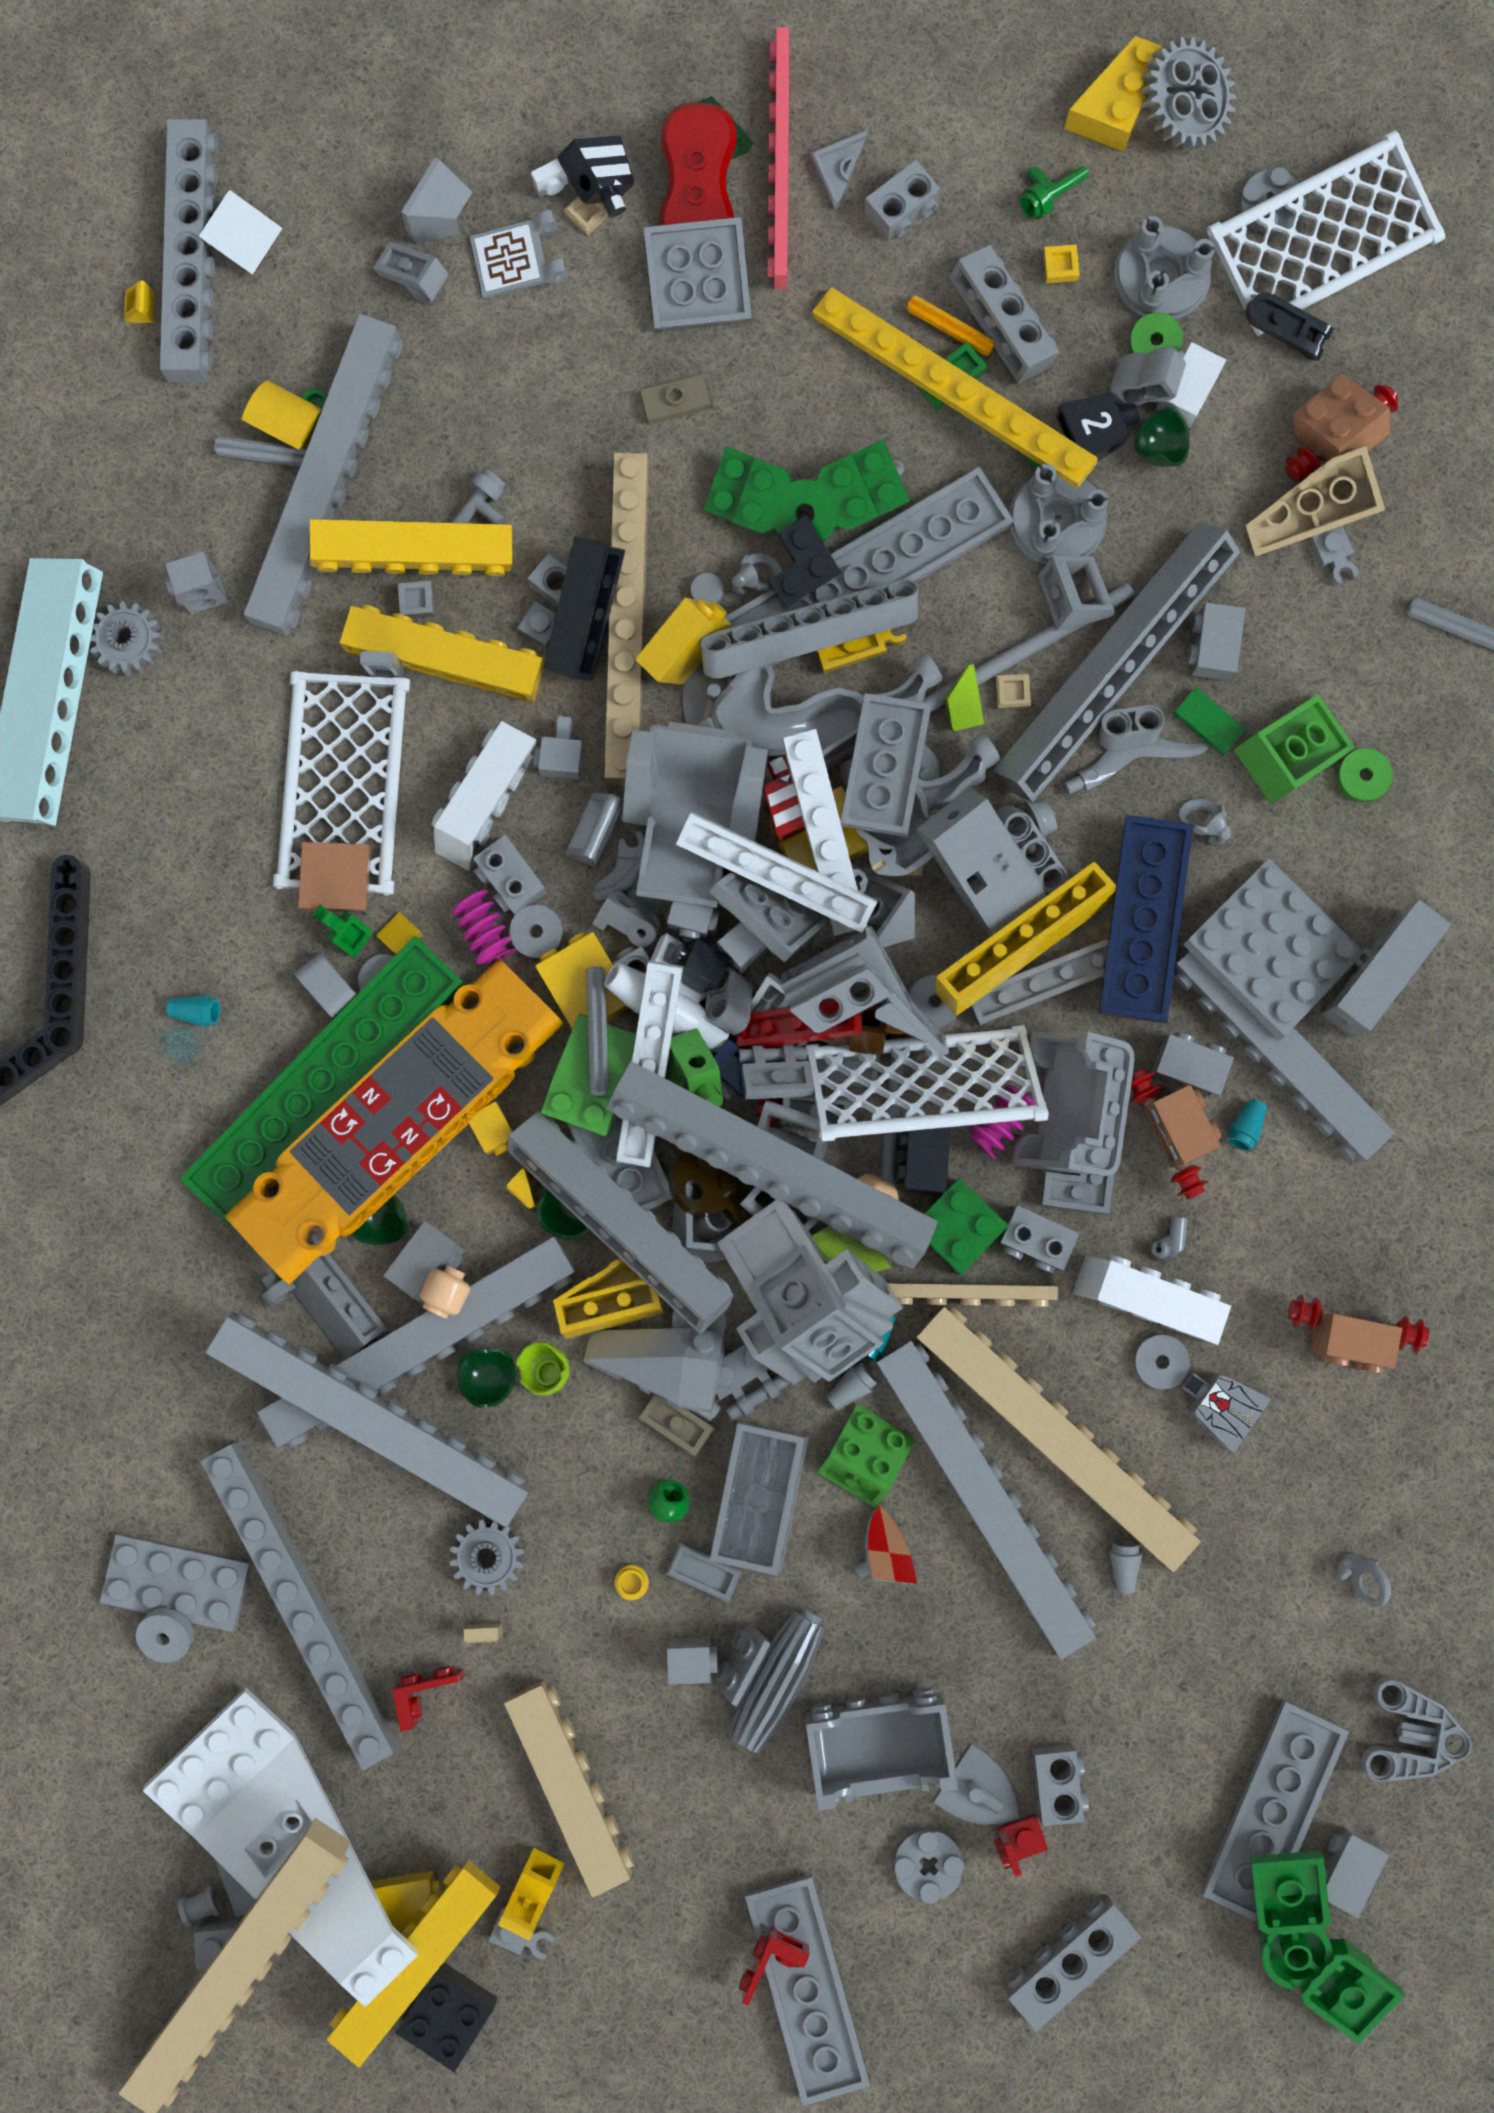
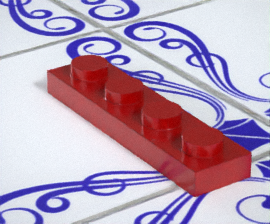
M836 1000L821 1002L819 1008L825 1014H832L838 1010L839 1003ZM790 1007L751 1013L747 1027L737 1034V1046L740 1049H751V1046L762 1045L763 1048L859 1035L861 1034L862 1011L821 1033H816L790 1011Z

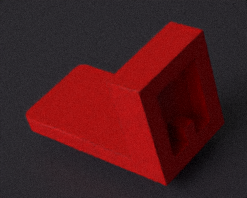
M454 1665L434 1670V1676L421 1678L420 1673L401 1677V1683L392 1689L400 1732L414 1729L419 1723L418 1718L422 1717L419 1696L414 1697L413 1692L460 1682L465 1677L464 1669L455 1671Z
M1035 1813L996 1827L1000 1838L995 1839L994 1844L1005 1870L1012 1869L1015 1878L1022 1876L1017 1861L1048 1850Z
M770 1927L767 1936L761 1935L756 1943L753 1956L757 1959L752 1970L746 1968L740 1980L738 1989L742 1991V2003L749 2006L771 1953L776 1955L775 1959L779 1963L787 1967L794 1968L797 1965L804 1968L810 1955L809 1945Z

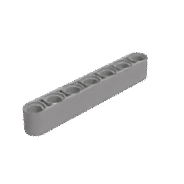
M897 580L710 633L704 636L700 642L704 674L710 678H724L913 623L919 616L918 585L911 580Z

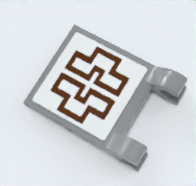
M552 210L543 211L531 220L470 236L484 299L543 283L557 284L569 281L567 267L564 266L563 259L553 260L547 265L540 235L559 232Z

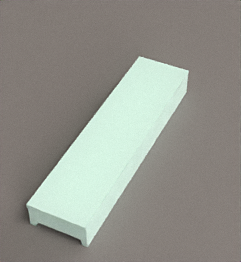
M29 559L0 711V821L2 822L16 821L56 826L103 576L102 571L85 563L83 559ZM83 574H90L91 586L87 591L82 585ZM82 604L85 609V618L79 623L76 611ZM76 636L79 641V650L73 655L70 650V643ZM70 668L73 673V682L67 687L63 676ZM64 701L67 705V714L63 719H60L57 708ZM58 733L61 738V746L55 752L52 748L51 740ZM51 765L55 770V778L51 784H48L45 772ZM46 798L49 803V810L46 816L42 817L39 812V804Z

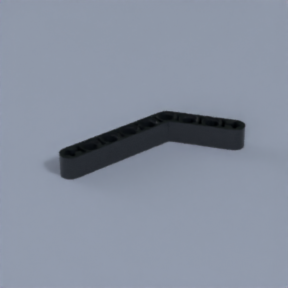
M71 855L58 857L53 862L51 868L44 1029L0 1059V1106L79 1051L83 1044L91 874L90 869L85 863ZM73 867L76 868V873H71L69 877L66 876V873L71 872ZM70 898H75V908L71 912L65 913L64 905L66 901ZM73 931V942L68 946H64L63 936L67 932ZM71 964L73 972L69 978L63 980L61 971L65 965ZM70 997L71 1007L68 1011L62 1013L59 1007L60 1002L64 998ZM68 1030L70 1039L66 1045L60 1046L58 1037L61 1032ZM39 1049L42 1053L41 1062L33 1066L31 1064V1055ZM12 1069L14 1073L13 1082L5 1086L3 1082L4 1073Z

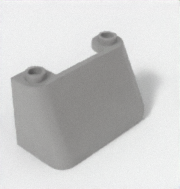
M1031 1032L1030 1050L1034 1065L1046 1069L1043 1099L1049 1116L1047 1121H1039L1037 1135L1024 1134L1019 1137L1015 1145L1012 1164L1022 1167L1094 1176H1112L1118 1170L1121 1161L1135 1061L1133 1048L1125 1041L1091 1032Z

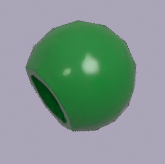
M662 1480L655 1484L648 1493V1510L660 1522L675 1523L682 1519L689 1510V1493L677 1481Z

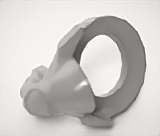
M757 553L751 556L746 554L740 563L739 573L733 577L732 591L735 594L745 595L747 587L758 591L771 590L768 583L759 581L753 565H765L775 576L783 571L780 564L766 554Z
M1193 799L1181 806L1178 815L1181 823L1191 824L1187 820V815L1193 810H1205L1212 815L1213 819L1206 825L1198 826L1193 824L1192 831L1199 835H1211L1208 840L1209 844L1219 846L1225 844L1227 839L1230 838L1231 830L1230 826L1226 823L1225 817L1227 814L1223 805L1218 806L1207 799Z
M1351 1553L1345 1554L1337 1567L1339 1579L1345 1580L1351 1575L1356 1592L1370 1606L1380 1607L1389 1602L1391 1586L1385 1572L1378 1565L1379 1560L1360 1557ZM1365 1573L1371 1574L1378 1583L1379 1596L1377 1599L1371 1598L1364 1590L1362 1578Z

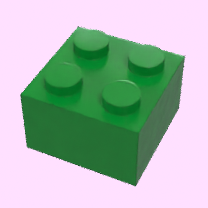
M960 1178L956 1179L947 1188V1192L941 1194L923 1213L938 1221L928 1246L957 1275H962L1009 1226Z

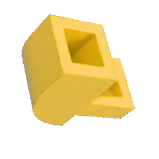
M533 1848L498 1926L530 1941L565 1863Z

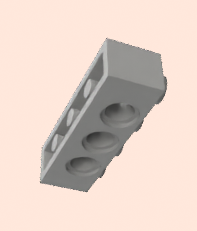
M991 245L959 259L949 278L986 336L994 340L995 350L1017 384L1049 369L1059 354L1056 343L1047 334L1039 321L1037 313L1031 309L1022 295L1019 285L1013 281L1005 269L1003 260L996 255Z
M1109 1895L1104 1900L1099 1898L1091 1903L1086 1909L1087 1915L1077 1924L1075 1922L1069 1923L1060 1932V1939L1051 1947L1049 1945L1042 1947L1034 1955V1962L1025 1970L1020 1968L1008 1978V1985L1004 1988L1007 1997L1035 2032L1142 1938L1136 1927ZM1102 1930L1105 1932L1101 1942L1090 1943L1088 1941L1089 1935L1093 1931ZM1073 1953L1079 1956L1075 1965L1071 1967L1062 1965V1960L1066 1955ZM1049 1977L1053 1980L1051 1986L1046 1990H1039L1035 1987L1040 1978Z

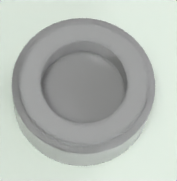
M703 573L693 580L691 584L692 599L699 600V598H702L709 603L715 601L718 604L721 602L724 594L723 584L716 575Z

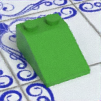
M1317 694L1235 748L1234 751L1269 803L1273 804L1354 750L1355 747L1320 695Z
M579 1014L552 1079L541 1113L606 1136L611 1131L616 1117L615 1113L606 1108L614 1090L633 1059L636 1033L607 1023L609 1089L607 1095L593 1096L590 1094L588 1016Z

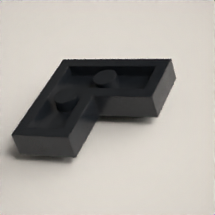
M807 515L777 534L794 564L767 582L784 609H787L842 573Z

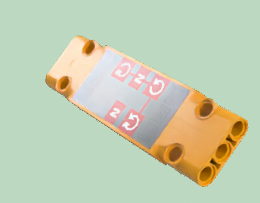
M498 959L471 985H464L459 988L455 993L454 1001L449 1006L442 1005L435 1009L278 1157L276 1168L272 1172L263 1173L258 1176L254 1182L253 1189L225 1215V1218L265 1262L290 1285L318 1256L330 1254L336 1247L339 1236L346 1237L355 1232L469 1124L468 1122L476 1115L475 1112L488 1106L506 1089L514 1079V1070L529 1065L534 1059L535 1051L549 1040L564 1023L505 963ZM479 999L476 1007L465 1009L469 1001ZM517 1043L524 1044L523 1049L519 1053L510 1054V1049L513 1045ZM279 1184L277 1194L268 1198L269 1189ZM318 1231H323L321 1241L311 1245L312 1236Z

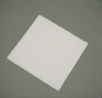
M229 190L199 237L253 275L281 232L282 227Z

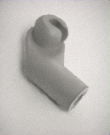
M1171 1217L1169 1234L1154 1242L1151 1246V1254L1155 1259L1161 1262L1168 1261L1184 1250L1188 1219Z

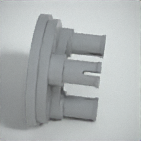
M1148 216L1147 221L1146 219L1143 220L1141 229L1122 247L1115 262L1113 281L1116 293L1122 304L1139 318L1149 313L1161 312L1179 321L1191 315L1202 304L1210 287L1211 258L1215 253V250H1213L1215 247L1214 243L1209 239L1197 241L1193 236L1180 229L1163 227V223L1158 217Z
M1043 464L1041 469L1038 467L1035 474L1019 488L1011 502L1009 514L1013 518L1014 523L1009 527L1012 540L1025 557L1042 566H1045L1052 556H1091L1098 548L1105 534L1107 525L1106 507L1109 502L1106 500L1108 495L1105 491L1096 489L1086 479L1076 489L1059 478L1056 469L1052 465Z

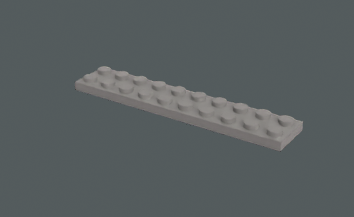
M978 467L832 553L831 556L842 573L787 609L783 608L771 589L728 614L725 618L732 624L731 627H735L897 580L905 579L916 583L1013 525L1014 520L982 469ZM782 661L772 663L771 665L774 667ZM737 674L725 677L728 684Z

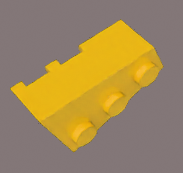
M1135 36L1069 109L1064 129L1124 152L1143 107L1142 103L1145 102L1147 97L1146 94L1141 92V89L1149 84L1142 78V75L1150 71L1146 63L1154 59L1153 53L1160 50L1161 45Z
M621 1259L613 1261L604 1270L591 1278H587L553 1300L560 1332L565 1339L664 1313L661 1297Z

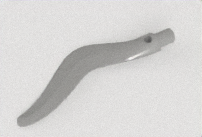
M1159 738L1156 743L1147 747L1119 751L1107 750L1096 763L1077 772V777L1064 782L1063 786L1068 795L1080 789L1087 791L1106 781L1137 758H1189L1206 752L1209 746L1207 743L1185 744Z

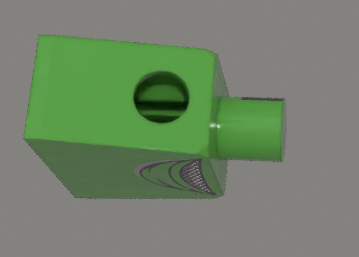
M696 1028L673 1036L668 1058L671 1082L720 1107L723 1103L719 1067L700 1032ZM690 1060L695 1068L689 1065Z

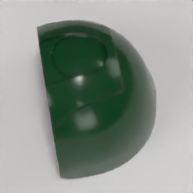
M1165 408L1159 410L1140 425L1135 438V449L1138 455L1146 462L1157 467H1176L1182 465L1187 459L1190 445L1189 432L1184 418L1176 409Z
M545 1188L537 1206V1216L542 1228L553 1236L565 1240H575L585 1235L590 1229Z
M394 1194L351 1235L358 1241L371 1245H385L398 1241L406 1234L408 1228L407 1215L403 1203Z
M480 1347L462 1355L457 1370L458 1386L461 1394L470 1404L480 1408L492 1407L503 1402L510 1394L514 1386L516 1372L514 1362L507 1352L498 1348Z

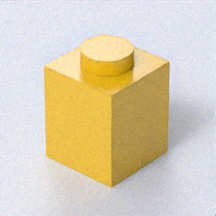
M495 1101L475 1112L476 1115L468 1123L484 1152L488 1155L494 1152L496 1157L507 1152L509 1134L514 1130L499 1103Z

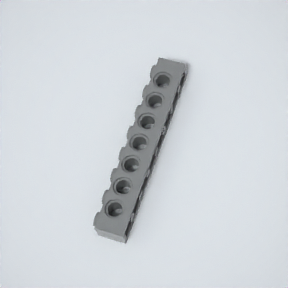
M167 119L160 371L167 382H207V371L212 370V355L208 351V340L213 339V324L211 319H209V308L214 307V294L212 288H209L210 277L215 275V264L213 257H210L211 245L201 239L199 235L210 220L211 215L217 209L216 198L212 194V184H217L218 178L215 163H213V153H218V138L216 133H212L206 119ZM195 155L198 156L197 159L193 161H188L190 157ZM198 186L195 191L187 192L189 188ZM197 217L194 222L186 223L189 218ZM196 248L192 254L185 255L188 249ZM196 279L192 285L183 286L187 280ZM195 310L190 317H183L185 312ZM194 341L190 348L181 349L186 342Z

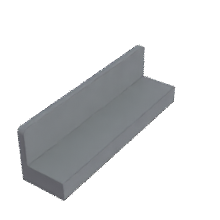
M315 1235L312 1236L311 1245L320 1242ZM330 1254L318 1256L293 1281L297 1287L293 1293L345 1360L357 1354L362 1348L380 1337L387 1330L386 1326Z

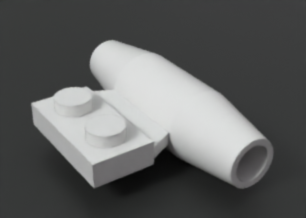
M667 933L660 936L650 961L673 964V961H671L672 954L683 943ZM617 963L607 974L604 986L631 1010L640 1015L646 973ZM681 982L672 1035L676 1036L697 1028L709 1050L714 1053L719 1052L727 1042L729 1032L708 1020L705 1009L698 1004L707 996V992L700 994Z

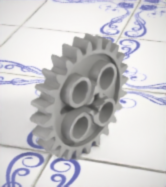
M1180 37L1161 46L1160 50L1153 53L1154 59L1146 63L1150 71L1142 75L1144 81L1149 83L1148 86L1141 89V92L1148 95L1149 98L1142 105L1150 107L1152 111L1146 117L1147 120L1155 118L1157 123L1153 130H1164L1162 140L1166 141L1172 138L1173 147L1175 148L1182 144L1184 150L1192 147L1197 150L1215 142L1217 137L1224 135L1225 131L1223 128L1231 124L1228 115L1235 112V109L1229 102L1237 98L1235 94L1229 92V88L1235 85V81H1227L1226 78L1231 69H1222L1221 67L1224 57L1215 59L1216 48L1213 46L1205 50V40L1196 43L1194 37L1186 40Z

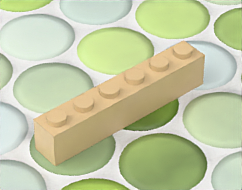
M542 1680L507 1697L504 1705L591 1897L594 1898L629 1881L632 1873L631 1867L634 1866L632 1855L627 1846L622 1848L616 1837L617 1834H620L617 1822L612 1814L606 1815L601 1804L605 1801L604 1794L598 1782L592 1783L587 1773V1770L590 1769L589 1761L585 1752L582 1749L577 1751L572 1738L576 1737L569 1718L563 1719L559 1712L558 1706L561 1705V1700L553 1685L548 1687L546 1681Z

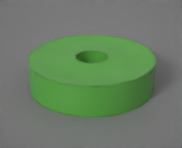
M1161 312L1149 313L1140 318L1134 325L1129 337L1131 354L1134 352L1148 354L1150 351L1162 347L1174 348L1179 353L1183 344V333L1179 323L1172 316ZM1154 335L1159 336L1162 341L1161 344L1153 345L1150 337Z
M1369 748L1357 749L1351 752L1342 760L1337 770V783L1342 793L1349 799L1360 803H1368L1380 798L1387 792L1393 779V771L1388 759L1379 751ZM1364 770L1369 773L1370 778L1368 781L1361 779L1360 771Z

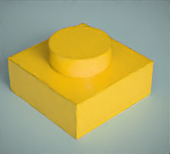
M1077 244L1044 247L1043 261L1046 284L1078 281L1080 273Z

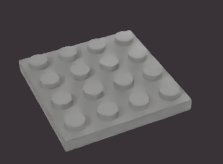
M1270 858L1183 944L1279 1041L1298 1024L1348 971L1355 960L1363 955L1362 950Z

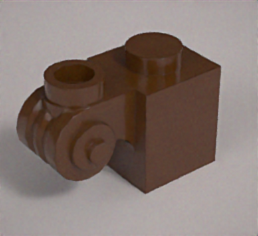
M875 1004L862 1011L861 1034L823 1039L822 1041L833 1047L840 1045L849 1046V1051L883 1056L888 1024L875 1017L876 1009L882 1005Z

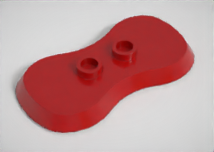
M692 102L675 107L665 118L661 129V145L668 165L669 184L660 209L659 226L734 218L733 208L727 193L726 176L735 150L737 133L735 124L725 109L711 103Z

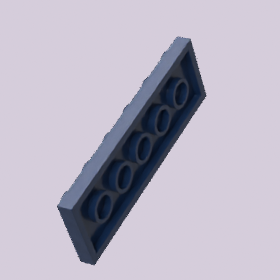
M1133 815L1125 816L1098 1014L1164 1024L1168 1022L1193 824Z

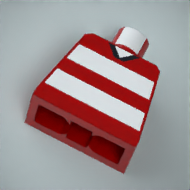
M784 756L767 764L774 781L763 786L764 799L778 844L806 831L789 765Z

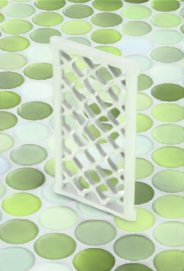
M1396 130L1384 135L1382 141L1223 223L1218 221L1206 229L1244 310L1251 296L1255 297L1260 294L1253 290L1257 274L1272 279L1271 294H1274L1278 282L1291 285L1294 288L1293 300L1288 303L1303 310L1430 243L1435 245L1445 239V232L1434 213L1404 148L1403 141ZM1392 150L1401 170L1388 165L1389 151ZM1369 162L1378 169L1375 185L1360 180V166ZM1384 171L1399 177V184L1395 193L1380 186ZM1341 177L1350 184L1347 199L1331 194V181ZM1405 180L1415 200L1402 195L1401 190ZM1356 186L1371 191L1368 207L1358 205L1352 201ZM1312 191L1322 199L1318 214L1306 211L1302 206L1303 196ZM1377 193L1392 199L1389 215L1374 210L1373 204ZM1328 200L1343 206L1339 222L1324 216ZM1398 201L1413 207L1410 222L1402 221L1394 216ZM1285 206L1287 210L1293 212L1294 218L1290 229L1275 224V210ZM1349 208L1364 214L1361 229L1345 224ZM1418 210H1420L1428 227L1426 231L1415 224ZM1299 215L1315 221L1311 236H1306L1296 231L1295 227ZM1369 216L1385 221L1382 237L1372 235L1366 231ZM1257 221L1258 224L1265 227L1266 232L1261 244L1246 238V225ZM1320 223L1335 227L1336 234L1332 244L1317 239ZM1391 223L1406 229V241L1397 246L1387 239ZM1271 230L1284 233L1287 236L1283 251L1273 249L1267 245ZM1342 230L1357 236L1353 252L1338 246ZM1227 235L1230 239L1237 242L1234 258H1232L1223 239ZM1292 237L1307 242L1308 248L1304 259L1289 254L1288 249ZM1362 238L1375 241L1378 244V256L1368 261L1366 257L1360 255L1359 248ZM1243 244L1258 250L1259 254L1255 266L1239 260ZM1313 245L1323 247L1329 251L1325 266L1310 261L1309 257ZM1264 252L1279 257L1280 262L1276 273L1261 269L1260 262ZM1335 252L1348 256L1350 259L1349 271L1342 275L1331 268ZM1285 260L1300 264L1301 270L1297 281L1281 275ZM1237 267L1251 272L1248 288ZM1306 267L1322 273L1321 286L1312 290L1302 282ZM1251 325L1257 336L1264 334L1263 331Z
M299 671L290 672L289 685L293 687L277 874L273 875V887L277 889L299 888L300 880L290 879L291 871H296L301 867V857L292 852L293 839L306 834L313 842L329 843L332 839L339 836L345 843L350 844L343 836V830L352 822L358 821L366 830V835L356 844H363L370 838L381 844L380 857L370 861L369 870L375 876H378V884H369L368 893L384 894L385 896L393 895L394 881H391L405 698L406 693H409L410 679L405 677L384 678L316 674ZM306 682L328 684L318 695H313L306 690ZM338 684L361 686V688L351 697H346L338 689ZM371 686L393 688V694L383 699H378L371 691ZM331 690H336L343 698V704L333 712H328L320 704V700ZM368 692L376 700V705L366 714H360L353 706V702L362 693ZM318 705L324 711L326 717L316 727L312 728L303 722L304 709ZM346 707H350L359 716V719L349 729L345 730L336 722L335 717ZM383 709L388 714H391L390 727H386L381 731H375L368 723V719L377 710ZM333 722L341 731V735L331 744L326 745L318 737V731L327 723ZM365 724L374 733V737L364 746L359 747L351 739L350 735L360 725ZM314 737L322 744L323 750L314 759L308 760L301 755V742ZM347 739L354 745L356 752L348 760L341 762L333 754V748L342 740ZM380 741L385 746H388V757L386 760L374 764L366 756L365 752L375 742ZM329 754L337 761L338 768L328 777H323L315 769V764L325 755ZM362 756L371 765V770L362 778L356 779L348 771V766L355 759ZM307 770H313L321 780L310 792H304L298 787L299 774H303ZM340 772H346L353 780V785L343 794H337L330 786V781ZM373 774H379L382 778L386 779L385 792H381L376 796H370L363 788V783ZM323 787H328L335 794L336 799L326 809L321 810L313 802L312 797ZM361 789L367 795L369 801L359 811L354 812L345 803V799L354 790ZM310 802L318 811V815L307 825H302L298 820H295L296 806ZM338 804H343L351 813V817L340 827H336L328 819L327 815ZM371 806H376L379 810L383 811L382 825L369 829L361 821L360 816ZM325 819L333 828V833L323 842H317L310 834V828L319 820Z
M1025 1025L1011 1026V1029L946 1034L948 1048L958 1047V1050L963 1053L956 1061L950 1060L945 1056L941 1057L929 1043L916 1037L885 1040L883 1054L891 1053L897 1059L889 1067L876 1062V1055L849 1051V1046L846 1045L837 1047L830 1045L818 1046V1044L805 1045L807 1061H810L814 1083L813 1094L821 1142L835 1141V1138L1019 1120L1047 1121L1049 1112L1043 1099ZM1018 1041L1021 1054L1008 1049L1009 1042ZM991 1044V1047L996 1052L989 1058L975 1052L976 1045ZM924 1050L930 1057L923 1064H919L908 1058L910 1051ZM1005 1055L1015 1060L1016 1063L1011 1068L1006 1069L995 1063L999 1056ZM858 1056L859 1060L863 1062L856 1070H851L841 1064L843 1057ZM972 1058L983 1064V1066L978 1071L972 1072L961 1066V1064L966 1059ZM825 1059V1062L830 1066L823 1073H818L816 1060ZM935 1061L950 1067L942 1075H938L928 1069ZM902 1064L916 1070L909 1078H904L894 1071ZM1025 1066L1028 1080L1016 1075L1015 1071L1019 1067ZM869 1067L882 1073L876 1081H870L861 1074ZM992 1069L1003 1075V1077L998 1082L992 1083L981 1077V1075L986 1070ZM833 1071H840L849 1076L842 1084H836L827 1077ZM955 1072L969 1078L963 1086H958L947 1079ZM922 1075L936 1081L929 1089H924L913 1082ZM889 1078L902 1084L896 1092H889L880 1085ZM1012 1080L1023 1086V1088L1017 1094H1011L1002 1089L1001 1086L1006 1081ZM853 1082H859L868 1087L862 1095H855L846 1088ZM975 1083L989 1089L983 1097H977L967 1090ZM821 1085L834 1090L826 1099H823ZM943 1086L956 1094L950 1100H943L933 1093ZM906 1090H912L922 1096L914 1104L900 1098ZM1031 1091L1035 1105L1027 1106V1103L1021 1099L1026 1092ZM872 1093H878L888 1099L880 1107H876L866 1101ZM993 1095H1000L1010 1102L1008 1108L993 1109L992 1105L987 1101ZM839 1096H844L854 1102L847 1110H842L831 1104ZM959 1098H966L976 1105L974 1111L959 1112L958 1108L953 1106V1104ZM926 1101H931L942 1107L940 1114L925 1115L919 1108ZM892 1104H897L908 1110L906 1117L893 1119L885 1111ZM863 1107L873 1113L872 1121L857 1122L851 1114L857 1108ZM826 1110L839 1116L837 1124L828 1125Z

